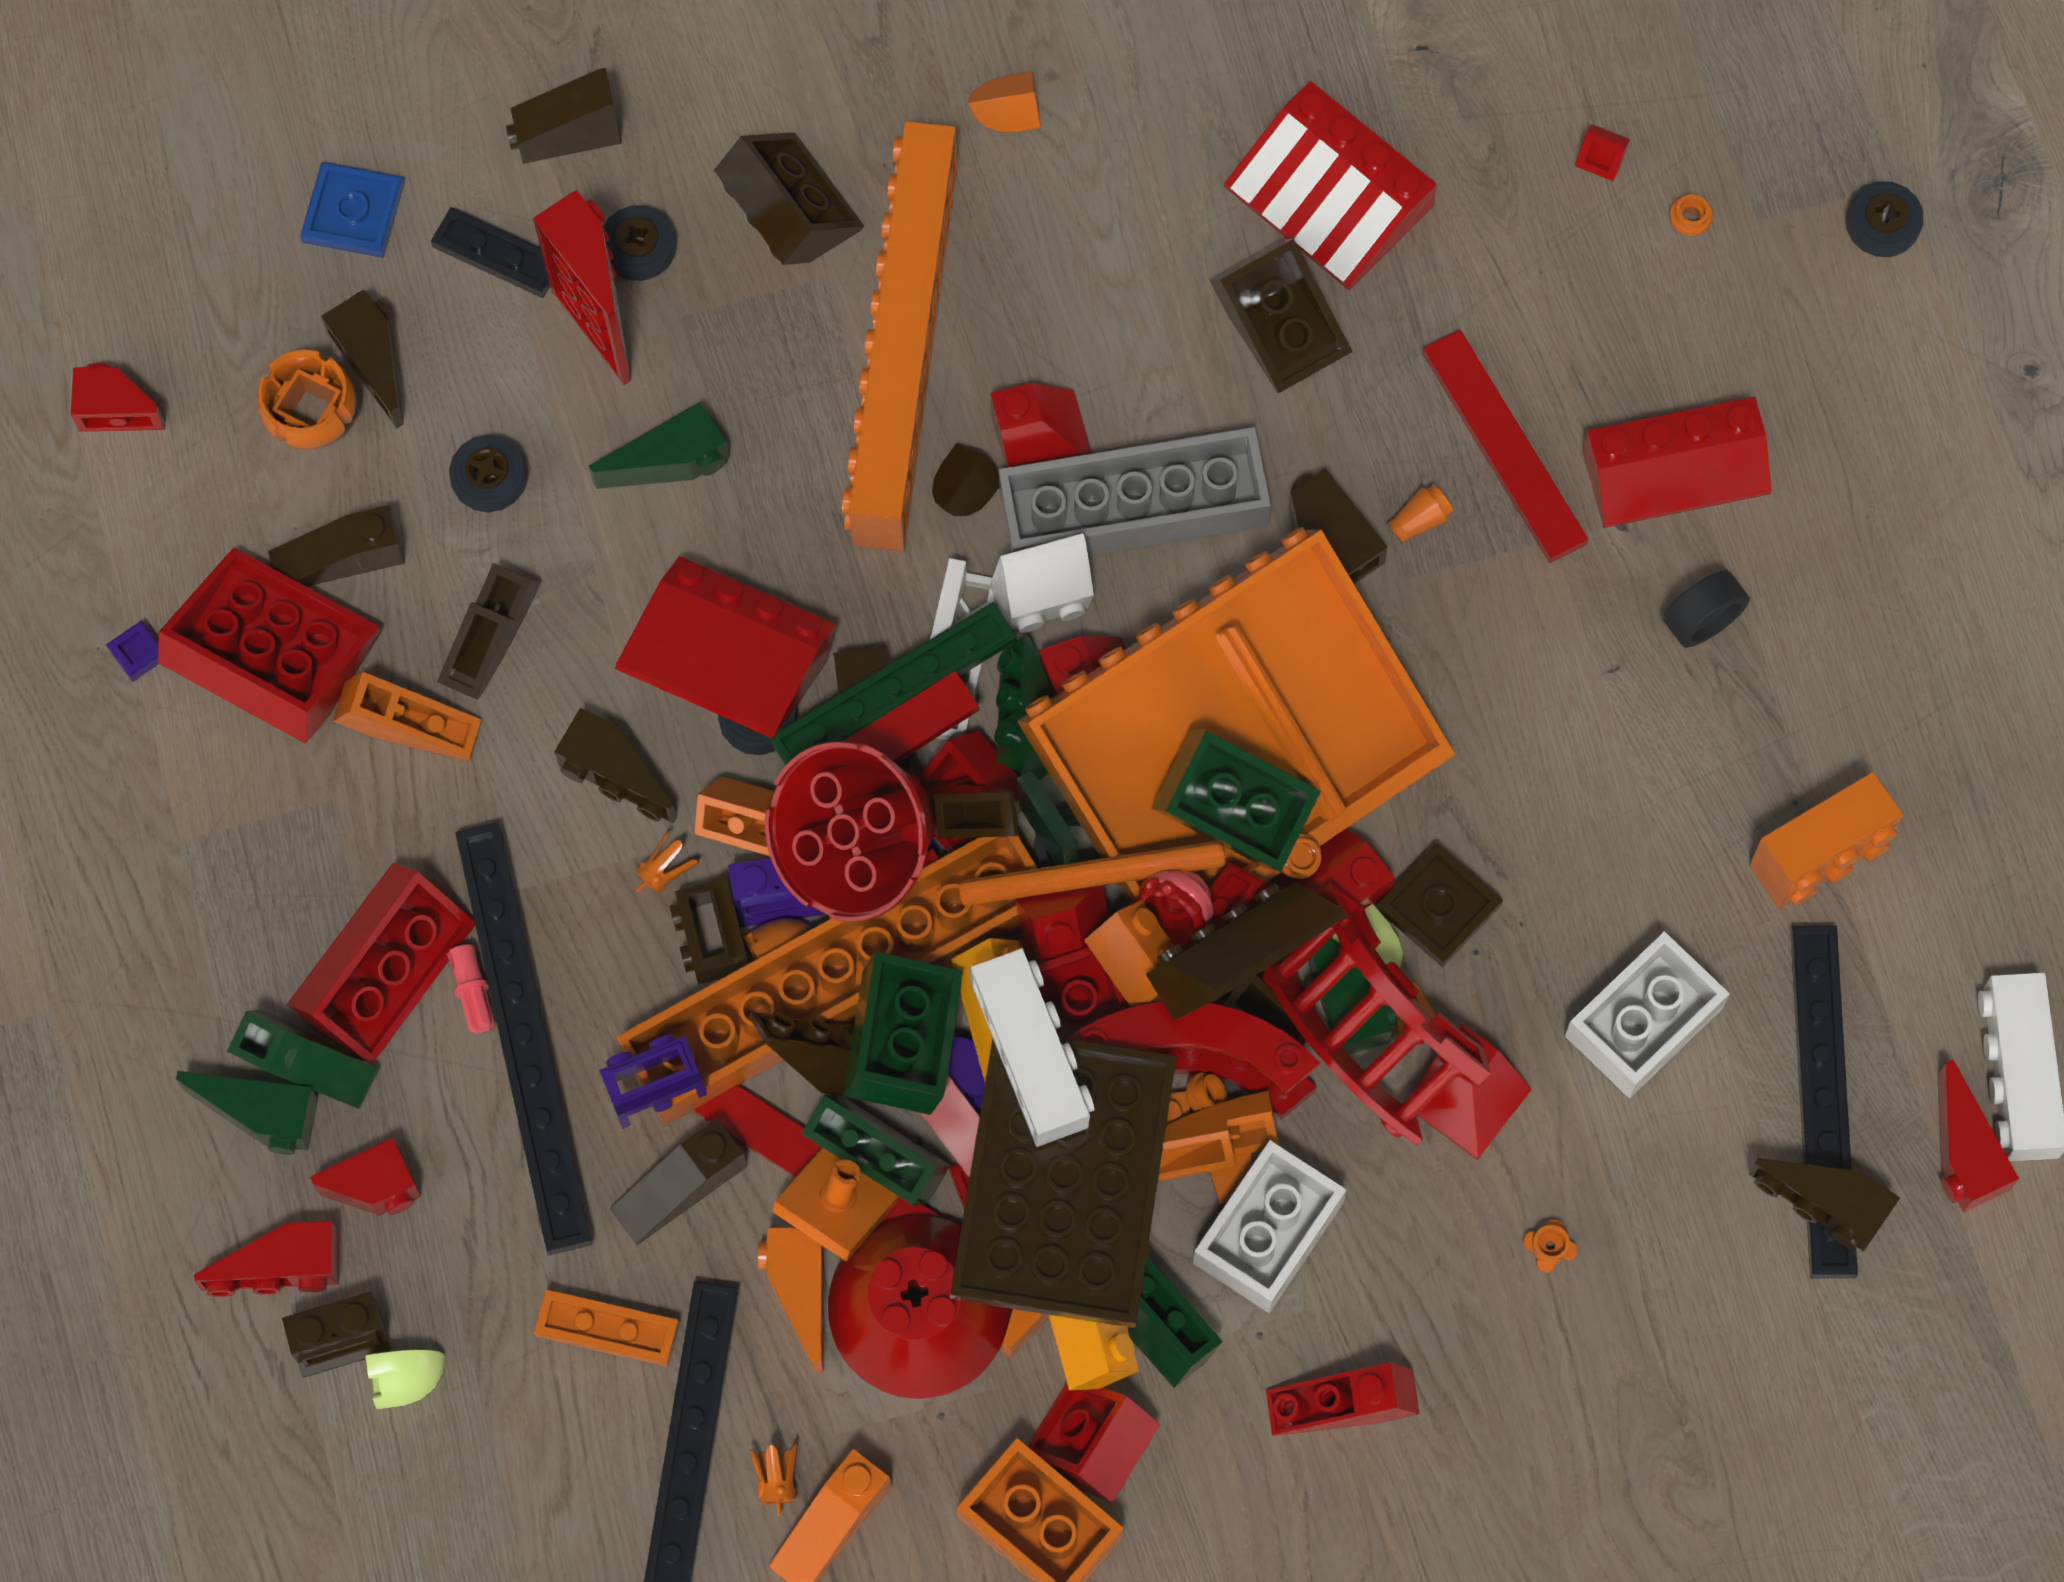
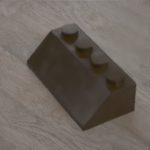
M1297 882L1282 890L1275 883L1253 896L1257 905L1249 910L1245 903L1221 916L1225 925L1217 930L1213 923L1190 935L1189 938L1193 945L1185 950L1179 943L1158 955L1157 959L1161 965L1146 973V976L1171 1018L1175 1021L1222 997L1346 918L1343 908Z

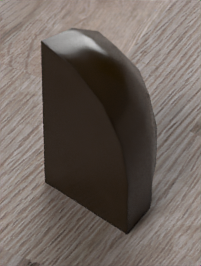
M955 444L934 477L932 494L935 503L953 516H969L980 511L999 489L998 470L983 454Z

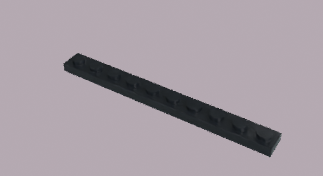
M499 822L457 831L455 834L546 1252L550 1256L591 1246L593 1244L501 827Z

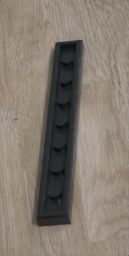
M1837 925L1792 926L1790 937L1803 1164L1852 1170ZM1807 1221L1810 1279L1856 1278L1858 1276L1856 1247L1855 1249H1849L1841 1245L1832 1237V1230L1818 1221L1816 1223Z
M694 1281L644 1582H693L740 1288L738 1286Z

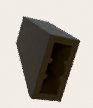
M606 68L597 69L510 108L514 124L506 125L511 150H520L523 164L621 144Z
M1326 469L1315 476L1307 474L1292 486L1289 512L1293 530L1304 527L1305 530H1322L1353 584L1385 564L1388 547Z

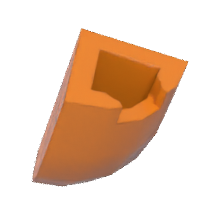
M1032 71L990 80L979 86L970 95L968 104L973 116L987 128L998 132H1021L1041 128Z
M779 918L766 922L742 935V940L753 959L757 960L814 927L800 919Z

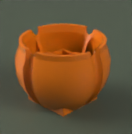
M306 349L288 352L270 363L269 377L261 376L256 399L258 413L267 431L277 440L286 441L289 446L303 450L322 449L324 446L332 444L339 439L345 432L344 424L352 421L356 407L355 389L345 369L332 358L326 360L325 356L321 355L319 351ZM306 391L329 403L314 426H310L291 416Z

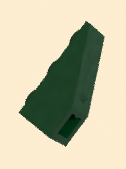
M1024 635L1014 645L1006 648L1001 653L997 664L1000 679L999 691L996 697L998 726L994 735V740L997 743L996 762L1041 780L1049 772L1017 721L1027 715L1025 708L1035 700L1045 695H1048L1050 699L1055 696L1031 638Z
M262 1009L245 1012L227 1052L269 1073L301 1086L311 1087L313 1091L357 1109L361 1108L379 1070L378 1067Z

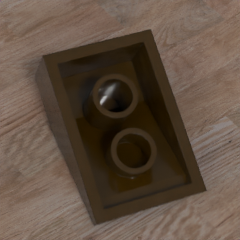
M1282 239L1209 280L1229 319L1277 393L1288 389L1353 352L1294 239Z

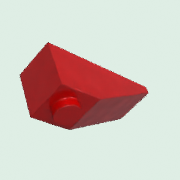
M1954 1059L1948 1061L1938 1074L1941 1173L1944 1177L1941 1179V1184L1948 1199L1952 1203L1958 1202L1962 1212H1965L2010 1191L2019 1180V1177Z

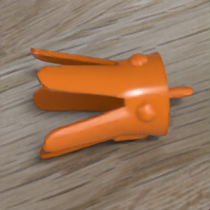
M667 830L651 857L635 869L636 873L644 881L636 889V892H640L648 885L659 895L661 891L666 889L670 881L699 863L698 860L691 859L665 874L663 873L669 863L680 852L683 845L680 840H676L655 858L667 839L669 830Z
M797 1444L785 1451L782 1470L775 1446H768L766 1454L763 1452L759 1453L758 1460L753 1450H749L759 1479L757 1489L760 1504H776L778 1516L782 1515L781 1504L796 1501V1488L793 1486Z

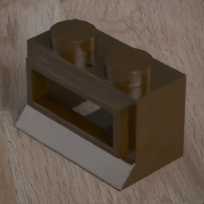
M726 875L713 882L675 891L678 904L670 905L669 907L675 931L685 930L688 945L681 946L680 951L686 973L695 971L699 985L722 979L748 965ZM712 903L725 953L703 959L691 908Z
M371 1291L282 1318L291 1355L298 1363L303 1378L365 1360L366 1355L391 1352L380 1306Z

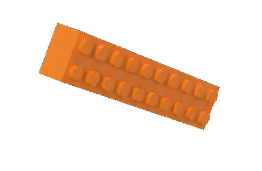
M908 121L904 123L903 137L895 136L893 162H896L894 175L890 174L887 190V200H890L889 213H884L882 223V238L885 239L884 250L878 253L876 277H879L878 291L873 290L871 299L873 327L867 330L865 355H868L867 369L862 368L859 394H862L861 408H856L854 418V434H857L856 448H850L848 460V474H851L850 488L844 489L842 514H845L844 530L851 531L853 546L903 552L906 542L958 166L955 126Z
M1018 835L1013 837H979L924 867L909 894L891 910L879 916L861 921L830 919L618 1035L616 1038L621 1052L630 1051L635 1056L650 1050L649 1043L658 1037L673 1034L675 1039L685 1036L704 1081L707 1095L699 1098L694 1089L672 1098V1107L662 1112H656L663 1126H666L735 1085L738 1086L784 1061L765 1043L749 1019L751 1012L764 1014L777 1012L791 1018L805 1020L817 1018L826 1023L839 1025L854 1022L862 973L875 951L952 968L951 959L989 938L1004 939L1021 929L1015 899L964 906L959 894L960 882L962 880L1038 868ZM679 1056L637 1073L635 1077L642 1087L684 1070L685 1067Z

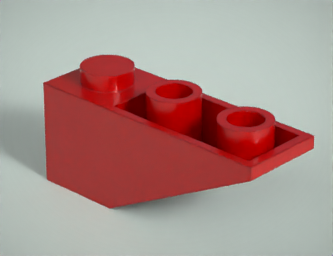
M332 1221L285 1223L195 1273L194 1281L202 1291H207V1295L213 1297L233 1296L237 1289H253L255 1294L273 1295L280 1293V1287H298L299 1291L306 1293L323 1292L326 1290V1285L339 1284V1231Z
M1392 1362L1266 1390L1272 1436L1378 1424L1420 1414L1413 1369Z

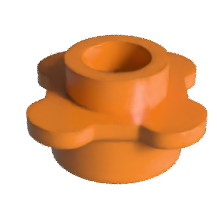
M1549 1220L1546 1226L1541 1227L1536 1233L1528 1232L1523 1239L1525 1249L1532 1251L1537 1259L1536 1266L1538 1270L1544 1273L1552 1272L1556 1264L1563 1260L1571 1261L1577 1255L1576 1244L1570 1242L1563 1223L1558 1220ZM1551 1242L1554 1244L1555 1248L1553 1250H1548L1546 1248V1244Z

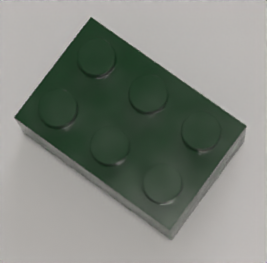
M1191 728L1151 808L1213 841H1221L1224 847L1264 868L1281 872L1321 791L1207 730Z
M877 951L874 952L862 973L843 1096L928 1115L934 1112L945 1094L963 971Z

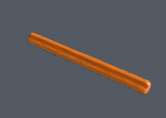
M1213 841L974 878L960 882L959 894L962 904L964 906L1146 879L1160 871L1183 870L1191 872L1217 868L1225 865V850L1221 841Z

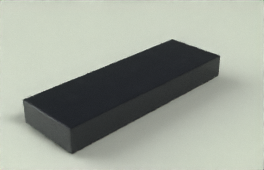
M450 207L431 239L433 248L538 297L544 298L550 288L541 248L453 207Z

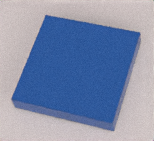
M321 162L300 235L302 243L384 258L405 184L403 177Z

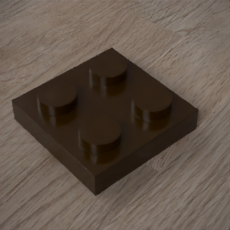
M1436 842L1385 895L1376 908L1387 920L1443 968L1502 906L1503 900Z

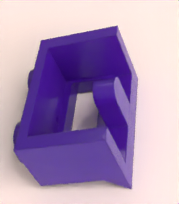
M771 858L728 864L739 928L760 925L779 918L799 919L825 914L812 906L806 907L790 893L778 876Z
M673 1034L658 1037L649 1043L650 1050L635 1056L630 1051L616 1054L606 1061L608 1067L599 1070L622 1129L631 1126L628 1116L653 1106L655 1112L665 1111L672 1107V1098L694 1089L699 1098L707 1095L704 1081L685 1036L675 1039ZM679 1056L681 1057L685 1067L684 1070L621 1094L617 1081Z

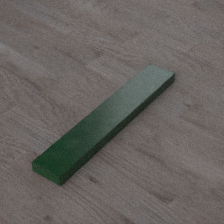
M993 601L781 729L774 739L768 737L769 742L786 766L794 757L808 748L832 741H845L952 672L956 671L961 676L1016 643L1017 636Z

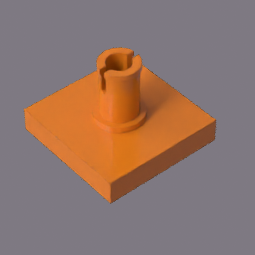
M822 1148L777 1198L772 1212L847 1262L894 1208L899 1196L863 1174L855 1162L841 1160Z

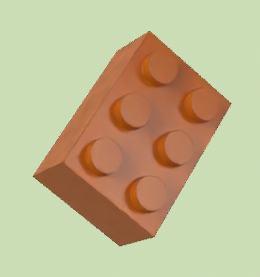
M1874 772L1762 837L1749 866L1779 909L1790 902L1796 907L1812 898L1817 893L1815 887L1827 880L1831 884H1835L1846 878L1854 870L1852 865L1866 858L1868 862H1872L1884 855L1891 848L1889 843L1897 836L1896 829L1904 815Z
M1018 1438L1014 1440L956 1508L957 1518L1032 1582H1087L1124 1538V1528Z

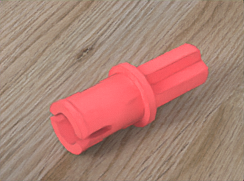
M466 944L454 947L447 953L457 986L454 989V995L461 999L468 1029L474 1034H482L492 1030L494 1027V1020L486 991L489 989L488 981L482 978L475 946Z

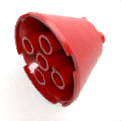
M832 741L808 748L794 757L775 780L774 785L777 787L773 794L771 807L766 808L765 836L768 852L781 881L799 902L806 907L812 906L830 915L829 918L861 921L879 916L891 910L914 887L923 868L930 841L937 833V823L929 795L920 785L917 777L905 772L883 753L864 744L850 741Z
M909 1216L894 1219L877 1226L846 1262L842 1259L837 1266L828 1296V1319L832 1337L842 1358L855 1374L882 1392L908 1399H929L948 1395L977 1379L1002 1347L1010 1320L1009 1308L950 1299L961 1225L930 1216ZM916 1294H923L925 1296L921 1298V1306L913 1307L909 1298Z

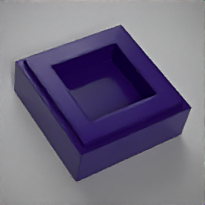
M142 620L106 644L110 653L132 682L159 665V642Z

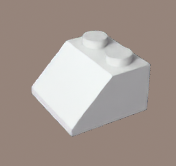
M1083 533L1000 556L990 586L998 609L1012 630L1019 629L1021 633L1031 632L1042 627L1045 624L1044 621L1060 617L1061 621H1069L1085 614V610L1089 608L1094 592L1087 545Z

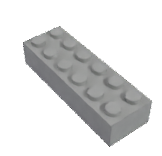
M1255 427L998 469L999 491L1011 553L1083 533L1088 556L1265 527L1269 526L1271 503Z

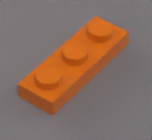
M545 1289L534 1335L542 1339L668 1367L680 1323L677 1319Z

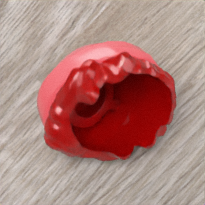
M1183 870L1157 872L1143 882L1135 901L1141 900L1142 903H1145L1147 908L1156 916L1159 925L1174 946L1179 943L1183 947L1193 944L1189 936L1211 924L1213 920L1214 910L1211 893L1206 882L1194 872Z

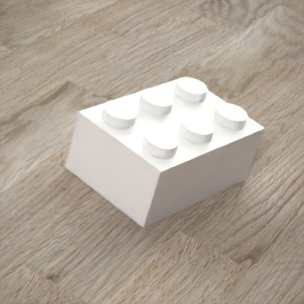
M1664 931L1570 1021L1565 1037L1630 1099L1724 1008L1730 993Z
M1269 1140L1195 1249L1193 1264L1270 1314L1343 1205L1347 1189Z

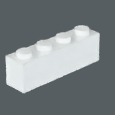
M1019 949L970 967L971 985L1036 1147L1087 1129L1090 1119L1089 1112L1094 1111L1093 1101L1086 1085L1084 1084L1079 1087L1072 1072L1077 1069L1076 1059L1069 1043L1062 1045L1055 1030L1061 1027L1059 1017L1052 1001L1047 1003L1043 1001L1039 987L1044 986L1036 961L1028 962L1023 949Z
M2045 973L1991 976L1983 991H1979L1978 1008L1980 1016L1982 1018L1987 1017L1989 1034L1984 1035V1054L1987 1061L1993 1062L1994 1077H1991L1989 1080V1094L1991 1103L1998 1104L2000 1121L1995 1122V1135L2002 1148H2004L2009 1161L2059 1159L2064 1153V1111Z

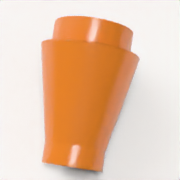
M1432 484L1427 489L1421 487L1402 510L1387 524L1396 538L1403 544L1416 535L1448 522L1447 516L1453 513L1454 509L1443 492L1435 484Z

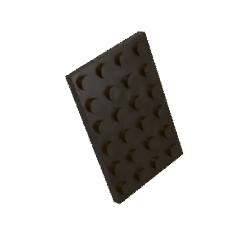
M992 1038L950 1299L1136 1328L1177 1056L1059 1038L1061 1045L1069 1043L1077 1063V1069L1072 1071L1078 1087L1086 1085L1093 1101L1094 1111L1089 1112L1090 1119L1087 1129L1036 1147Z

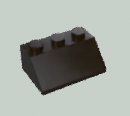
M795 133L740 136L714 169V172L724 184L725 191L736 200L747 215L749 224L758 230L769 245L771 254L783 265L810 263L854 236L864 227Z

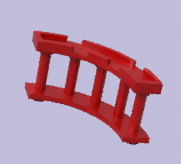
M1330 882L1318 895L1343 908L1347 917L1292 951L1283 961L1278 960L1264 969L1262 979L1274 991L1278 1001L1293 1024L1330 1070L1366 1106L1381 1118L1382 1125L1390 1134L1397 1138L1403 1135L1417 1146L1423 1141L1416 1115L1456 1076L1462 1078L1465 1075L1477 1085H1480L1491 1074L1484 1048L1459 1030L1440 1012L1433 1018L1414 999L1420 991L1412 984L1396 963L1390 961L1386 965L1375 948L1381 941L1373 930L1363 905ZM1336 933L1342 943V946L1339 948L1340 955L1304 990L1297 971ZM1352 967L1359 968L1371 984L1369 986L1370 992L1329 1031L1313 1006ZM1382 1005L1390 1006L1405 1022L1403 1026L1405 1031L1363 1070L1342 1045ZM1426 1042L1443 1057V1064L1401 1104L1383 1089L1378 1082L1417 1044L1423 1045Z
M1163 1002L1147 1003L1102 1017L1067 1038L1177 1056L1174 1074H1214L1221 1079L1234 1083L1236 1087L1249 1094L1269 1091L1273 1112L1281 1120L1316 1092V1086L1307 1076L1321 1064L1303 1045L1265 1020L1237 1009L1211 1003L1175 1021L1171 1018Z

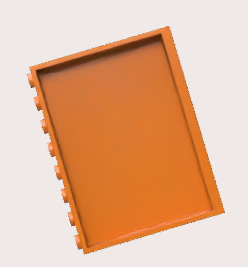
M1300 527L1290 532L1280 540L1283 546L1272 554H1269L1268 551H1263L1255 555L1244 564L1247 570L1234 579L1230 574L1217 580L1208 587L1211 594L1199 602H1196L1193 598L1179 605L1172 611L1173 619L1161 627L1157 622L1144 628L1135 636L1138 642L1126 650H1123L1122 647L1111 650L1098 660L1101 664L1099 668L1088 675L1085 671L1073 675L1062 683L1064 691L1052 699L1048 695L1040 697L1025 708L1027 715L1018 720V724L1102 859L1213 842V840L1151 808L1191 728L1207 730L1299 779L1216 640V635L1230 625H1237L1241 629L1345 805L1346 810L1340 816L1330 821L1322 819L1314 805L1300 834L1311 837L1318 846H1321L1456 755L1322 530H1305L1304 527ZM1224 847L1226 857L1224 866L1191 871L1199 875L1206 882L1209 889L1228 862L1263 880L1265 883L1281 873L1264 868ZM1146 879L1117 883L1130 905L1136 903L1141 885Z

